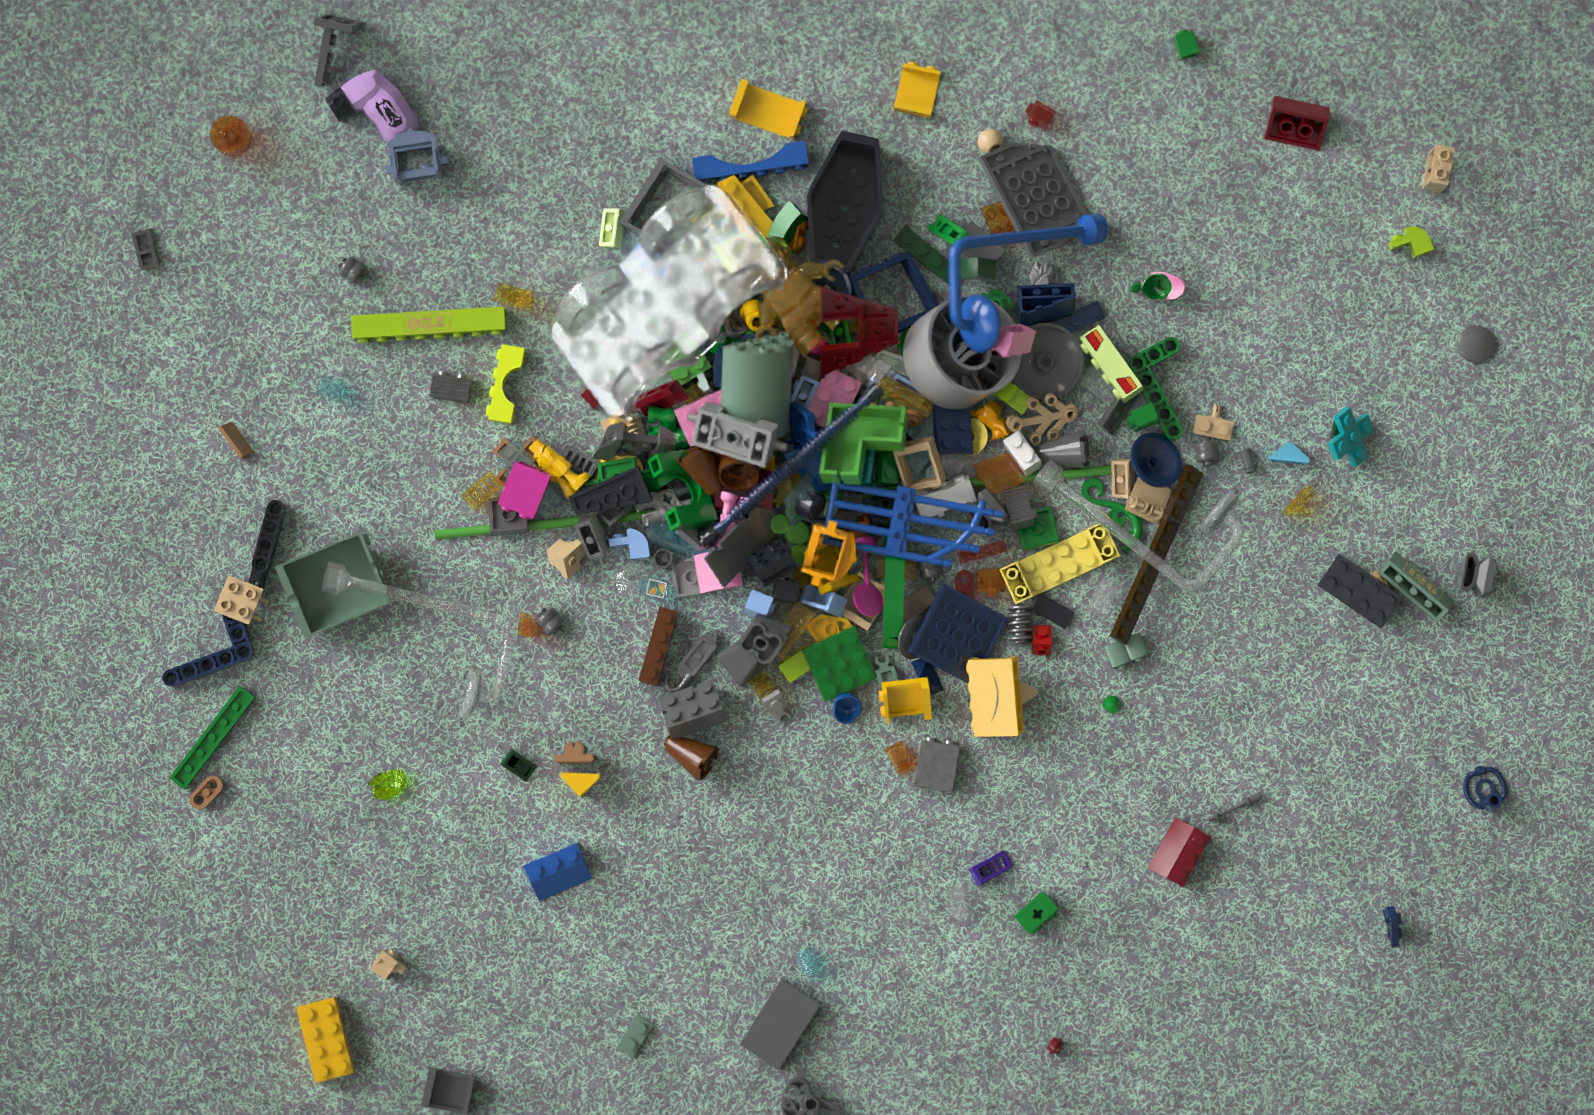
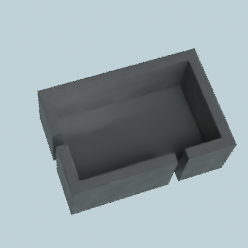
M713 679L696 684L697 688L690 686L658 698L672 740L727 722Z

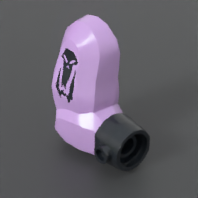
M377 70L364 72L352 78L325 98V101L339 122L356 115V112L364 111L367 117L376 125L381 137L387 143L397 135L407 132L409 128L414 131L419 129L418 117L409 106L403 94Z

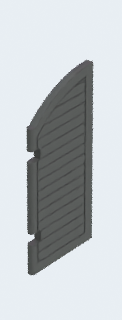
M753 507L752 511L749 510V517L747 519L745 517L742 518L719 541L720 547L718 549L714 547L704 557V560L722 587L725 588L749 563L747 557L752 552L761 550L776 535L771 529L770 522L774 516L778 515L777 513L764 507Z

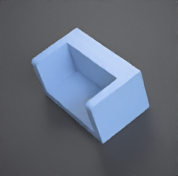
M807 584L800 602L814 609L841 617L848 599L833 592L821 595L819 589Z

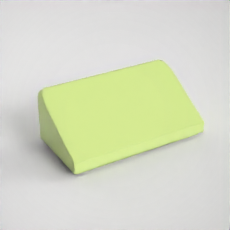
M603 209L599 246L621 249L624 228L619 221L626 211L621 209Z

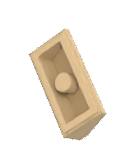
M1112 459V497L1129 499L1135 485V471L1131 459Z

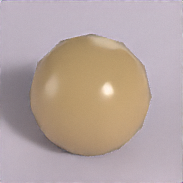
M996 129L982 131L977 141L979 149L984 154L1003 147L1004 143L1002 134Z

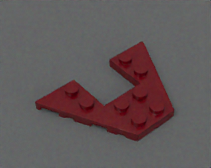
M820 287L821 322L859 318V342L820 345L821 379L834 370L839 369L841 371L848 365L864 360L866 355L873 352L877 354L887 347L898 344L897 309Z

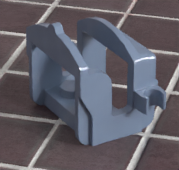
M409 128L407 132L397 135L388 142L391 164L385 165V170L387 174H393L396 185L432 178L442 179L444 178L442 166L451 165L449 156L440 155L436 137L431 133L414 131ZM432 149L435 167L423 165L421 169L404 168L400 172L397 154Z

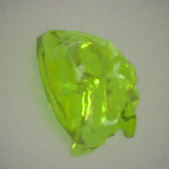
M393 769L385 773H378L369 781L368 786H372V796L375 800H390L403 791L407 783V777L403 771Z

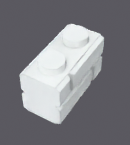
M1020 431L1015 432L1003 441L1005 448L1026 477L1042 467L1040 458L1035 454Z

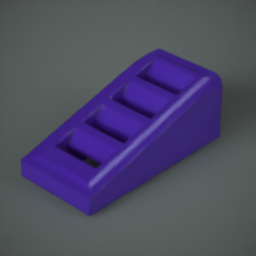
M1003 850L973 866L969 871L976 885L980 886L1013 868V865ZM998 857H1001L1005 865L1004 868L1001 867L997 859ZM991 861H994L998 869L997 872L994 870ZM984 865H987L991 875L987 874ZM978 868L982 872L984 879H982L981 875L979 874L977 870Z

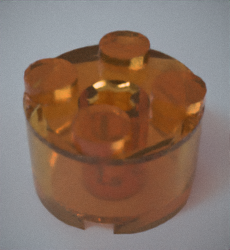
M225 115L213 123L210 130V139L214 147L222 155L237 157L245 153L250 147L251 133L241 119ZM230 133L233 134V138H232V139H229V134H230Z

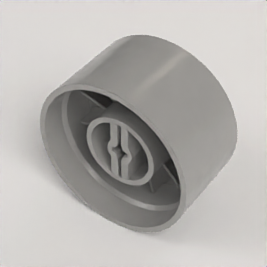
M961 294L962 304L968 297L976 294ZM950 298L920 317L911 326L903 346L904 366L913 386L928 401L947 409L971 407L999 391L1014 378L1021 362V356L1018 355L1004 357L999 355V352L996 350L979 353L970 349L963 341L959 328L951 320ZM992 301L998 310L1001 326L1015 325L1009 314L1000 305ZM933 323L934 326L940 330L938 334H935L932 331ZM953 338L960 339L961 342L952 348ZM972 356L971 366L963 364L966 359ZM977 375L990 382L986 390H982L976 379Z

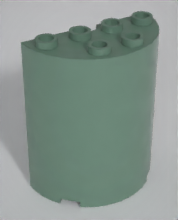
M781 332L776 336H764L759 341L749 339L744 343H732L730 346L723 347L721 406L724 407L723 414L755 424L760 419L778 424L777 438L787 434L790 420L794 341L789 333ZM734 433L728 434L729 438L737 440V436Z
M357 533L275 567L304 638L391 603L390 598H393L390 587H386L384 581L387 578L383 567L379 568L377 564L379 557L376 550H371V541L367 533Z

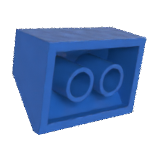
M578 843L523 865L539 901L593 879Z

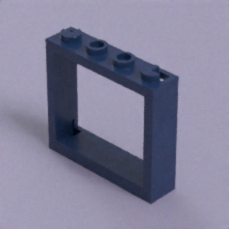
M910 251L904 254L899 252L893 255L890 260H887V258L882 259L874 267L868 265L861 269L862 272L858 274L856 271L848 274L852 283V296L866 300L857 281L899 263L902 264L925 311L898 322V333L910 329L920 317L938 306Z

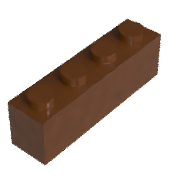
M659 606L639 682L658 687L677 621L678 611Z

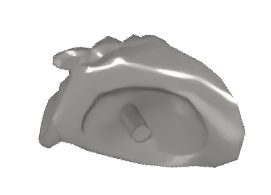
M1037 261L1030 272L1031 285L1057 284L1058 276L1053 267L1054 265L1051 263L1039 265V261Z

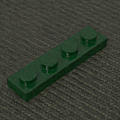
M904 226L893 241L906 252L910 251L912 257L949 285V260L908 227Z

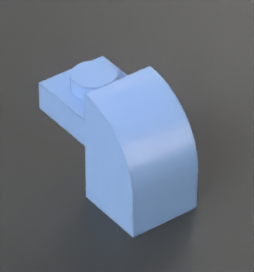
M627 529V537H624V534L612 535V539H609L610 548L629 546L631 561L650 558L649 545L645 536L635 529Z

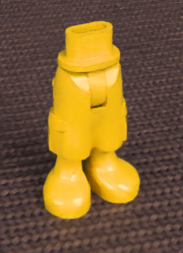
M539 439L529 447L534 453L533 457L536 459L539 467L553 474L551 481L553 483L557 482L560 485L567 499H569L568 496L573 495L591 477L586 472L580 475L573 473L570 470L572 464L547 445V443L543 444Z

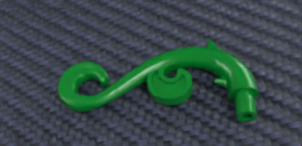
M1097 478L1087 479L1081 488L1082 496L1093 504L1112 508L1107 516L1111 526L1116 528L1124 524V516L1118 518V513H1123L1129 518L1132 524V532L1128 531L1129 538L1126 540L1127 543L1121 548L1127 554L1139 544L1142 538L1144 519L1124 510L1126 505L1122 503L1092 498L1088 493L1089 488L1096 487L1099 492L1098 496H1102L1104 486Z

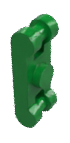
M941 214L936 216L933 224L927 226L928 231L951 246L958 239L970 236L963 228Z

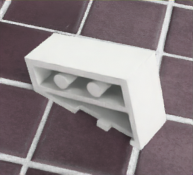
M963 474L955 476L951 481H944L942 486L937 489L925 488L923 491L916 493V495L963 504L977 501L969 476H964ZM916 503L918 511L922 516L933 517L938 515V517H942L945 515L944 511L950 510L948 508Z

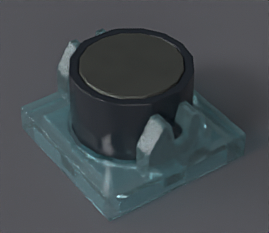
M805 474L784 498L790 524L796 526L801 519L806 522H815L825 507V496L815 490L813 478L809 474Z

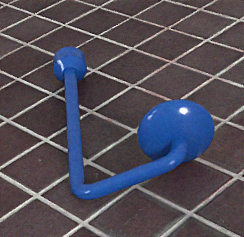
M1101 214L1082 215L1074 226L971 236L958 239L953 244L949 255L950 315L954 325L959 328L965 344L975 352H987L997 343L1001 329L998 310L988 297L980 294L972 295L962 304L961 254L965 249L1078 237L1079 241L1084 245L1101 244L1108 235V225L1105 218Z

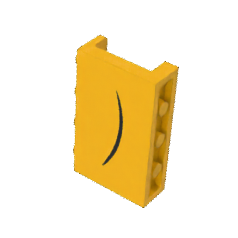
M1018 656L995 659H978V657L968 660L966 671L969 674L970 681L968 683V691L971 693L970 711L973 715L971 728L974 731V737L1018 736L1024 733Z

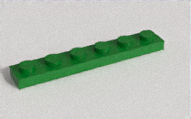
M239 686L169 779L186 790L256 697Z

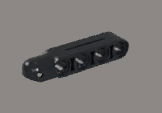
M279 500L270 501L266 507L252 559L249 583L262 589L265 587L267 576L272 566L286 514V507ZM279 504L281 511L278 514H273V506ZM270 523H275V531L269 533L267 526ZM269 541L271 548L268 551H263V543ZM260 560H265L266 567L259 570L257 563Z

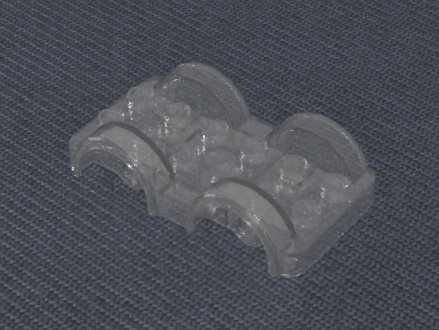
M715 185L687 190L664 203L650 216L643 226L639 236L640 246L619 265H609L600 268L581 279L565 294L557 307V322L552 327L553 340L602 407L615 417L624 420L640 417V414L634 410L635 403L640 394L653 381L679 367H696L699 357L716 342L721 343L725 340L719 334V330L725 318L734 308L756 293L769 289L780 291L783 288V282L787 275L783 261L735 199L727 191Z

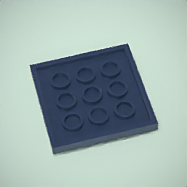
M942 583L908 652L968 684L970 682L969 674L966 671L968 660L978 657V659L989 658L1008 618Z

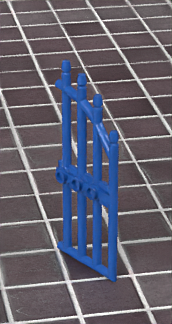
M841 481L840 484L832 483L825 526H828L831 520L837 522L836 527L888 536L886 548L855 542L856 550L952 567L953 561L943 560L942 557L957 549L978 553L979 546L970 545L965 542L973 533L994 536V529L981 527L978 524L983 515L1003 518L1004 512L986 508V501H979L978 506L916 495L917 489L898 485L897 491L866 485L844 484ZM839 488L894 498L893 510L837 500ZM914 502L975 513L971 524L912 514ZM835 508L891 517L890 529L834 519ZM912 521L965 532L956 541L909 533V528ZM823 534L822 544L842 547L844 540L830 538V535ZM907 540L944 547L929 556L905 552Z

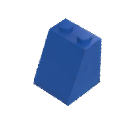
M794 439L782 442L788 444L786 452L783 451L785 461L788 458L792 461L790 456L796 457L794 455L795 452L800 454L798 452L799 448L803 451L802 445ZM820 447V452L816 450V455L812 453L813 458L808 456L810 459L808 462L804 459L806 464L800 463L802 465L801 468L796 466L799 470L796 472L793 469L795 472L793 475L789 473L796 496L800 495L807 488L814 491H824L829 486H832V483H823L820 476L823 448Z

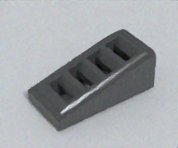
M566 445L561 455L566 459L569 451L573 452L569 459L571 464L576 454L579 455L577 462L571 467L572 470L583 474L586 472L585 469L589 461L592 462L589 471L586 472L591 476L589 479L592 480L598 468L597 463H600V461L592 459V457ZM584 458V459H586V461L584 462L582 468L580 469V468H578V466H579V464L581 463L582 459Z

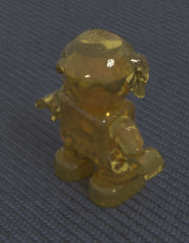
M779 236L761 237L749 243L739 255L737 275L740 282L764 295V300L759 307V320L762 326L757 329L755 339L758 341L762 339V334L765 331H770L772 336L778 335L777 331L772 327L777 314L786 333H789L792 337L796 349L804 358H809L810 356L807 353L821 340L826 339L820 330L817 329L822 323L820 319L821 286L817 285L812 279L825 276L830 281L835 282L836 278L830 274L831 267L838 265L842 269L845 268V265L840 261L830 260L825 266H823V263L807 261L798 267V263L793 259L789 246L784 238ZM841 320L825 321L824 323L834 331L836 325Z

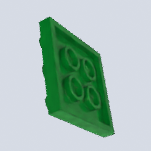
M854 625L802 649L824 702L877 679Z

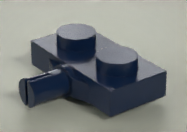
M1388 906L1382 913L1387 924V935L1391 948L1399 947V939L1402 938L1401 928L1399 927L1402 924L1400 913H1396L1395 907Z

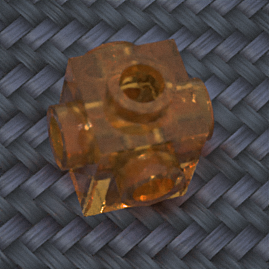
M999 569L977 570L978 593H986V597H995L997 593L1005 592V581Z

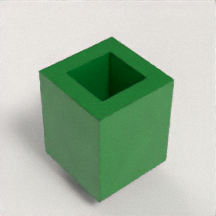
M1186 29L1177 32L1173 40L1179 60L1198 56L1200 51L1194 31L1188 32Z

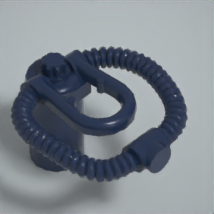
M1482 765L1475 767L1474 771L1468 773L1464 778L1463 793H1465V799L1476 809L1481 808L1488 812H1494L1507 797V784L1501 772L1495 767L1484 768ZM1487 772L1494 773L1501 783V796L1496 793L1492 781L1481 779L1475 786V791L1481 804L1474 802L1469 795V780L1474 776L1484 775ZM1482 783H1488L1491 788V794L1483 798V794L1479 790V786Z

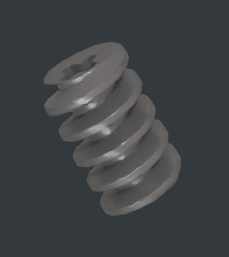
M1013 604L1014 606L1010 607L1009 611L1014 614L1009 615V619L1014 621L1008 623V626L1014 629L1009 630L1008 634L1014 637L1008 638V641L1011 643L1031 644L1027 642V639L1032 638V635L1027 634V632L1031 631L1032 628L1027 626V624L1032 623L1033 620L1028 619L1027 616L1033 615V613L1027 611V609L1033 607V605Z

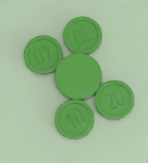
M791 503L786 507V517L784 515H776L771 519L770 525L773 532L776 534L785 533L788 542L795 545L791 548L790 553L795 562L801 564L804 563V552L808 549L812 533L809 534L807 526L800 522L803 517L796 513V503Z

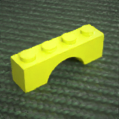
M502 344L501 349L498 348L496 360H499L498 368L494 367L493 379H495V384L491 386L489 397H492L491 405H487L486 416H489V421L509 425L513 423L515 405L505 397L504 383L511 373L523 369L525 348Z

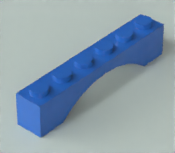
M805 141L786 143L772 157L753 164H732L719 160L712 155L692 158L695 178L706 185L711 184V181L719 180L720 182L732 175H735L738 180L749 178V175L756 174V177L767 176V172L775 171V174L786 173L787 169L793 168L794 171H802L809 165Z

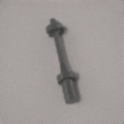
M1260 792L1250 797L1245 796L1241 802L1218 814L1216 811L1211 812L1213 816L1208 818L1209 822L1215 820L1217 823L1220 821L1219 817L1238 808H1249L1251 804L1261 800L1262 796Z

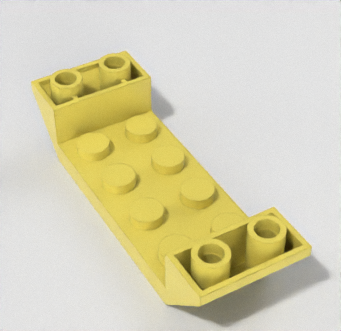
M1103 521L1061 541L1059 544L1052 545L999 570L1015 604H1018L1119 557L1120 554Z

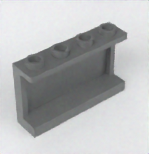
M781 979L739 1045L777 1070L780 1067L785 1068L790 1060L787 1056L791 1050L795 1052L801 1043L798 1041L801 1034H807L811 1027L808 1023L812 1017L814 1019L817 1018L822 1010L819 1008L821 1004L784 979Z

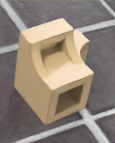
M559 539L547 549L549 563L561 572L562 577L569 579L581 568L579 561L586 556L582 542L578 539L573 542H565Z
M385 949L381 951L369 969L382 979L387 980L393 972L403 974L408 966L397 959L399 955L391 949L389 951Z

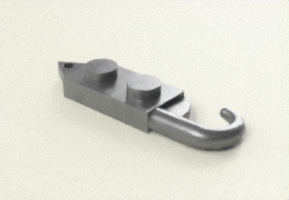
M718 631L705 636L702 635L680 662L677 669L683 679L677 686H670L668 683L669 674L665 676L663 683L667 691L673 693L685 689L717 648Z

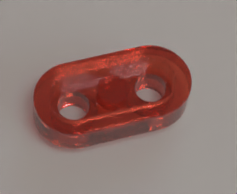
M968 570L959 571L955 576V590L975 600L973 574ZM963 576L968 579V582L965 584L961 582V577Z

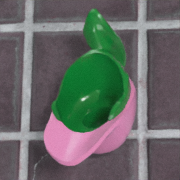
M1152 272L1144 281H1134L1129 290L1133 293L1142 291L1150 299L1169 300L1178 298L1183 294L1185 283L1181 278L1168 272Z

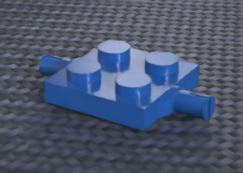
M797 401L790 402L789 423L791 438L800 445L807 447L805 443L811 444L809 440L813 439L814 435L817 436L815 431L816 417L814 413Z

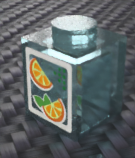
M644 576L638 583V595L665 601L669 582Z

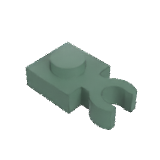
M888 654L884 655L885 662L883 663L878 660V656L874 659L875 665L880 668L875 671L880 690H882V682L899 681L895 667L888 666L890 660Z

